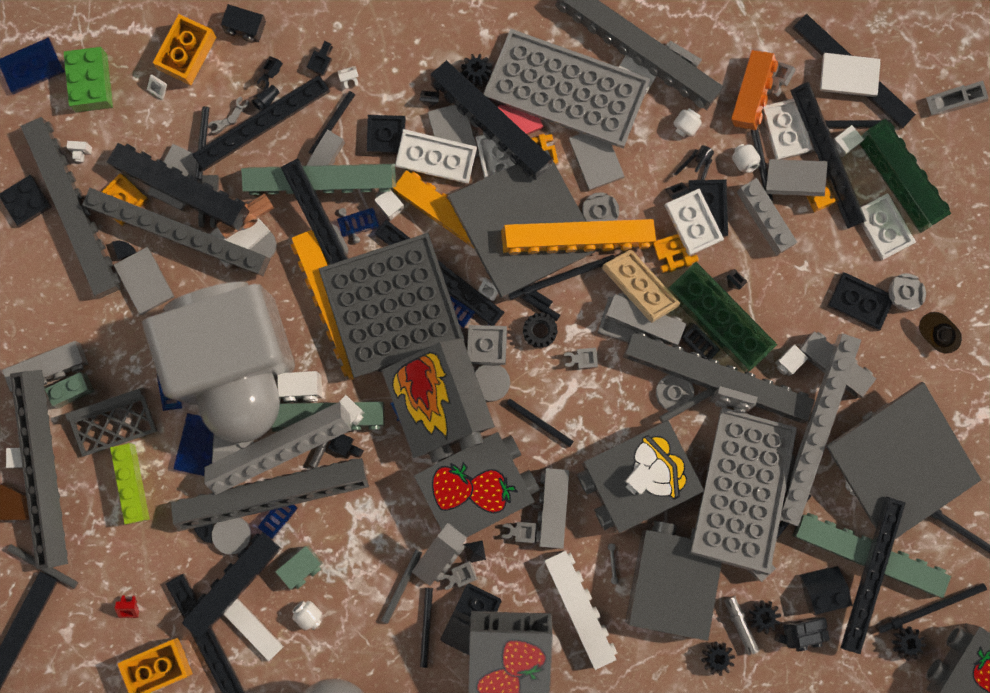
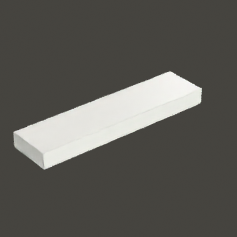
M236 599L224 613L268 661L284 647L239 599Z

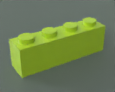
M128 443L110 447L124 524H134L150 520L136 445Z

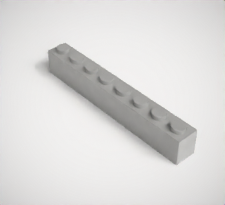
M340 402L206 466L204 484L215 495L350 431V414Z

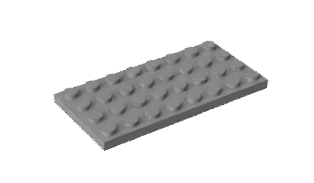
M510 29L484 95L496 103L624 149L651 79Z
M724 407L721 408L690 554L764 575L770 574L796 436V427Z

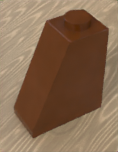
M0 482V520H30L26 493Z

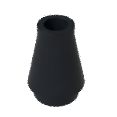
M271 85L254 95L251 101L261 112L270 106L280 92L274 85Z

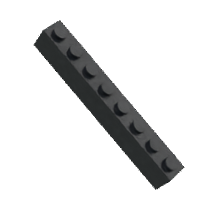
M447 60L430 74L432 87L437 92L441 91L444 94V98L450 104H455L459 113L463 116L466 115L475 128L479 127L488 140L492 139L496 143L497 148L502 153L506 152L515 165H520L527 177L538 180L552 167V157Z
M117 143L107 160V163L114 169L239 231L250 212L245 207V202L238 198H235V200L229 198L230 195L222 190H219V192L213 190L214 187L206 182L200 184L198 179L188 174L186 177L182 175L183 172L175 167L170 169L166 167L167 164L159 159L154 161L149 154L143 151L138 153L136 148L129 144L124 146Z

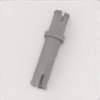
M736 596L726 598L724 602L731 615L729 618L737 628L747 655L759 652L760 650L745 620V613L741 611Z

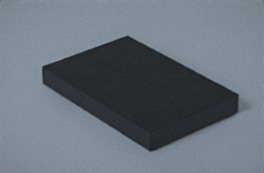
M727 179L689 180V191L693 192L700 189L722 236L727 237Z
M842 272L827 307L880 331L892 306V301L889 298L888 292Z

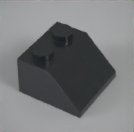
M838 566L800 574L810 614L817 615L853 606L848 585Z

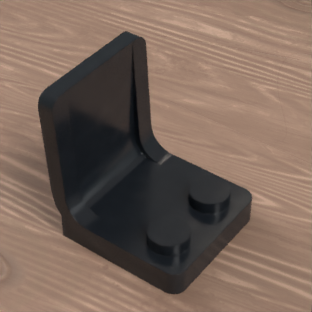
M468 583L440 638L441 642L470 656L471 611L497 612L502 600Z

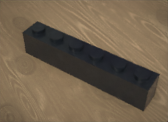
M257 533L250 541L252 543L248 549L244 548L237 555L239 559L235 564L230 563L223 571L225 575L221 579L217 578L210 585L212 589L207 595L203 593L196 601L198 605L193 610L190 608L184 614L182 624L198 639H202L282 549L266 533Z

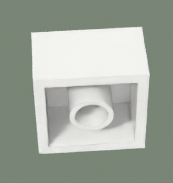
M317 371L277 375L279 397L287 403H298V399L306 400V402L318 401L317 398H322V376Z

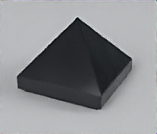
M422 90L420 101L430 108L438 103L440 92Z
M682 182L665 189L666 193L673 200L690 192Z
M733 269L726 276L729 288L740 290L747 283V280L736 269Z
M483 540L463 544L465 546L467 562L473 563L486 560Z

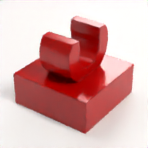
M122 595L121 602H116L115 611L118 617L138 618L139 608L136 597L132 596V600L126 602L125 595Z

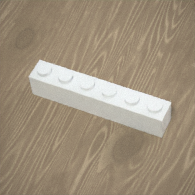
M564 550L545 559L544 562L593 668L596 670L615 661V655L618 653L614 644L608 643L606 638L609 636L605 625L601 626L598 621L600 614L596 606L592 608L589 602L592 597L588 589H583L581 582L584 580L580 571H575L573 567L575 560L571 552L567 554Z

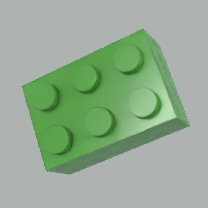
M94 47L64 51L69 106L76 113L113 108L108 56L103 48Z

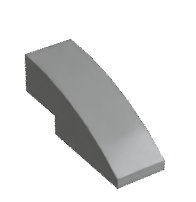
M983 81L968 86L963 85L926 97L931 116L987 102L989 99Z
M327 130L306 166L333 165L336 161V156L345 144L344 139Z

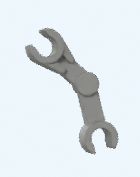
M238 97L236 100L237 106L228 118L211 121L208 124L209 128L217 126V129L211 131V133L218 135L227 126L236 124L242 111L249 108V101L247 100L244 106H240L243 98Z

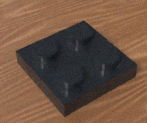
M368 115L366 152L373 154H398L402 132L406 128V116Z
M31 175L0 193L2 203L18 227L25 225L52 208Z

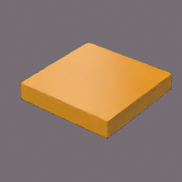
M121 173L102 191L105 194L139 207L148 200ZM115 219L121 226L125 224L124 222Z

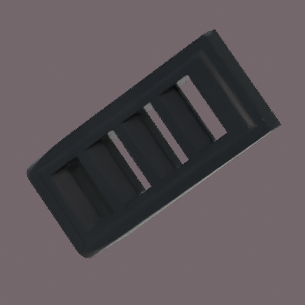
M689 323L685 327L681 340L695 353L700 354L701 358L706 360L712 359L721 350L695 323ZM698 336H700V338H699V339L696 341V343L694 344L693 341H694ZM705 341V345L699 350L698 347ZM711 346L712 349L704 355L703 353Z

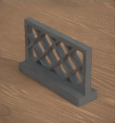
M143 387L65 414L67 421H70L82 457L157 432ZM140 400L144 407L141 414L131 410L134 402ZM117 408L127 411L123 420L113 417ZM129 413L139 417L135 427L125 422ZM99 414L108 417L104 427L94 423ZM111 419L121 423L116 433L107 429ZM141 419L149 422L150 430L143 431L137 428ZM83 420L89 423L86 433L78 430L76 422ZM92 425L102 429L98 439L88 435ZM123 425L133 429L130 437L126 438L119 434ZM105 431L114 435L112 442L109 444L101 441ZM86 438L96 442L92 450L86 451L84 447Z

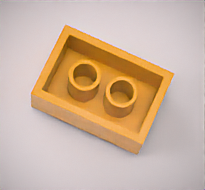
M178 14L153 64L157 70L191 86L217 37L212 29Z
M179 637L117 663L128 693H151L193 674Z

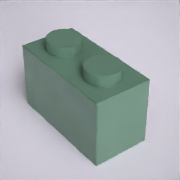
M82 372L45 388L51 405L57 408H61L95 392L88 375Z
M308 545L281 566L276 573L290 590L294 588L298 590L306 583L305 578L309 575L313 577L321 570L320 566L323 562Z

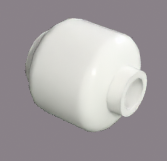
M690 108L688 110H681L673 122L677 128L675 132L683 137L686 135L693 136L702 124L701 116Z
M741 144L735 148L732 159L741 172L750 173L759 167L761 158L752 145Z
M301 601L292 611L294 613L293 620L303 630H309L310 628L314 630L321 623L322 612L311 601Z

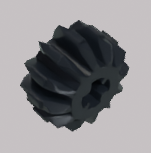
M471 54V60L468 58L464 59L465 64H461V69L463 70L461 74L469 81L472 80L474 86L476 82L481 86L482 80L485 82L489 81L488 76L492 75L490 70L492 64L487 63V57L482 59V55L478 54V57L475 58L474 54Z
M760 600V607L758 604L753 603L752 605L755 610H748L753 616L747 617L748 621H754L750 627H757L756 632L761 633L763 630L765 634H769V628L772 631H776L774 624H781L780 621L776 620V618L781 617V614L775 613L779 608L777 606L772 607L771 601H768L765 605L764 600ZM761 614L768 616L767 621L760 618Z
M907 626L906 630L902 627L899 628L900 634L893 633L896 640H891V643L896 644V646L892 650L898 652L897 656L899 658L904 657L905 660L910 661L911 657L915 660L918 659L917 653L924 654L921 647H926L927 645L921 642L925 637L924 635H919L918 629L913 630L912 627ZM907 640H909V643L911 644L910 647H908V644L906 643Z
M714 641V648L707 644L706 646L709 651H702V654L707 657L702 658L701 662L707 663L704 669L708 670L711 668L710 673L712 675L717 671L718 675L722 676V669L729 673L730 670L727 666L734 667V663L730 662V660L735 659V655L729 654L732 648H726V643L722 642L719 647L718 642ZM716 654L722 656L720 657L722 661L719 663L717 661H714L716 660V658H714Z

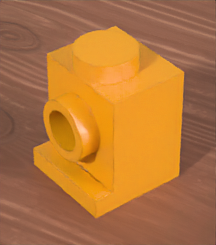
M826 186L825 196H806L814 213L831 206L835 202L834 198L830 199V191Z

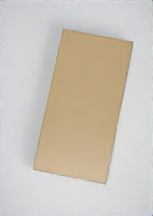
M631 249L603 265L602 269L651 323L679 307L680 302Z

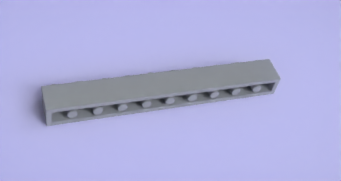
M843 333L837 336L786 486L780 517L782 521L799 526L861 339Z

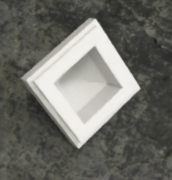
M151 74L147 90L160 99H164L167 84Z
M485 277L478 292L494 301L498 292L492 281Z

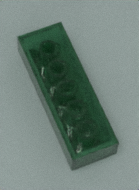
M884 119L862 135L864 140L859 145L920 233L951 214L949 205L941 199L938 189L930 183L927 173L918 166L916 157L909 153L906 143L902 138L898 137L895 127L891 122Z
M697 262L668 288L680 302L681 308L744 372H750L778 345Z

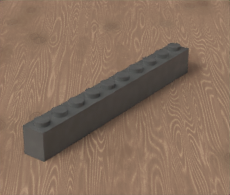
M556 0L555 6L559 11L568 14L576 23L584 25L591 33L600 36L605 43L616 47L621 54L631 57L637 65L648 69L650 74L658 76L667 86L675 88L683 97H688L694 101L699 108L708 110L719 96L723 88L721 84L599 0Z
M40 117L22 125L21 129L94 296L100 299L120 290V278L111 268L113 262L104 252V249H106L105 244L96 234L98 228L89 218L91 215L89 208L82 205L81 199L84 198L83 194L74 184L76 178L72 171L69 172L67 168L69 162L66 156L60 152L62 146L59 140L53 136L54 128L51 122H47Z
M90 187L82 204L91 210L263 277L270 262V258Z
M641 332L631 334L623 358L707 389L716 391L721 386L758 397L756 407L802 424L808 422L815 401L809 398V394L793 392L790 387L784 385L779 387L774 385L773 381L769 379L760 380L755 378L756 375L749 372L741 373L737 371L736 367L730 365L725 367L720 365V362L715 359L706 360L701 358V355L698 353H687L683 351L682 347L676 345L668 346L665 344V341L656 338L652 340Z
M42 370L17 372L10 374L35 564L36 569H49L68 564V553L65 544L44 377Z
M354 458L348 462L333 463L322 468L315 467L310 471L294 472L288 476H277L271 480L256 481L250 485H238L217 495L214 493L200 494L190 499H179L177 502L171 503L173 525L180 532L367 488L369 483L366 467L362 458Z

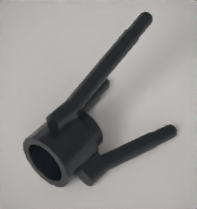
M702 145L699 150L695 149L693 154L678 168L674 175H678L696 158L695 161L698 164L695 172H698L701 166L705 165L701 180H705L709 166L713 161L711 158L714 151L705 145Z

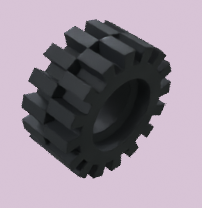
M534 313V315L529 316L523 326L524 339L534 348L548 347L554 342L558 332L555 320L550 315H545L544 313ZM539 323L544 324L548 329L547 335L542 338H538L533 334V327Z

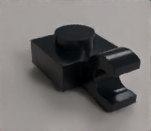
M324 41L320 52L314 50L307 64L308 70L325 76L332 61L331 57H328L333 49L331 43Z
M269 56L259 69L260 74L254 78L253 82L259 84L260 81H263L260 88L262 90L269 87V78H273L279 73L283 63L279 59Z
M344 434L332 439L328 447L345 457L348 452L359 457L364 452V450L352 445L355 439Z

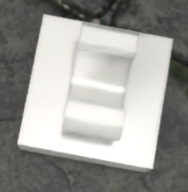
M356 66L338 71L340 81H343L346 89L349 88L347 84L349 80H353L355 85H358L356 77L359 76Z
M67 141V149L73 153L72 159H75L76 162H84V154H91L92 147L87 142Z

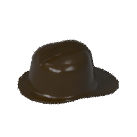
M929 312L921 318L919 323L920 333L938 352L944 354L952 353L960 347L962 334L947 316L939 312Z

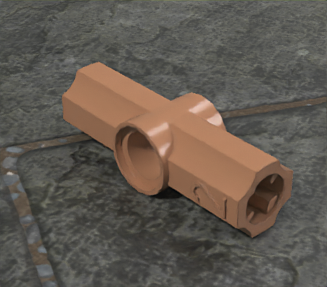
M265 193L249 204H245V207L250 212L239 231L252 227L257 223L258 218L274 209ZM222 222L216 224L226 239L238 232V230Z

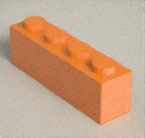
M751 51L731 119L734 127L756 130L758 124H761L763 117L761 112L763 107H766L768 96L766 95L768 89H771L773 84V72H776L778 67V61H776L774 53Z

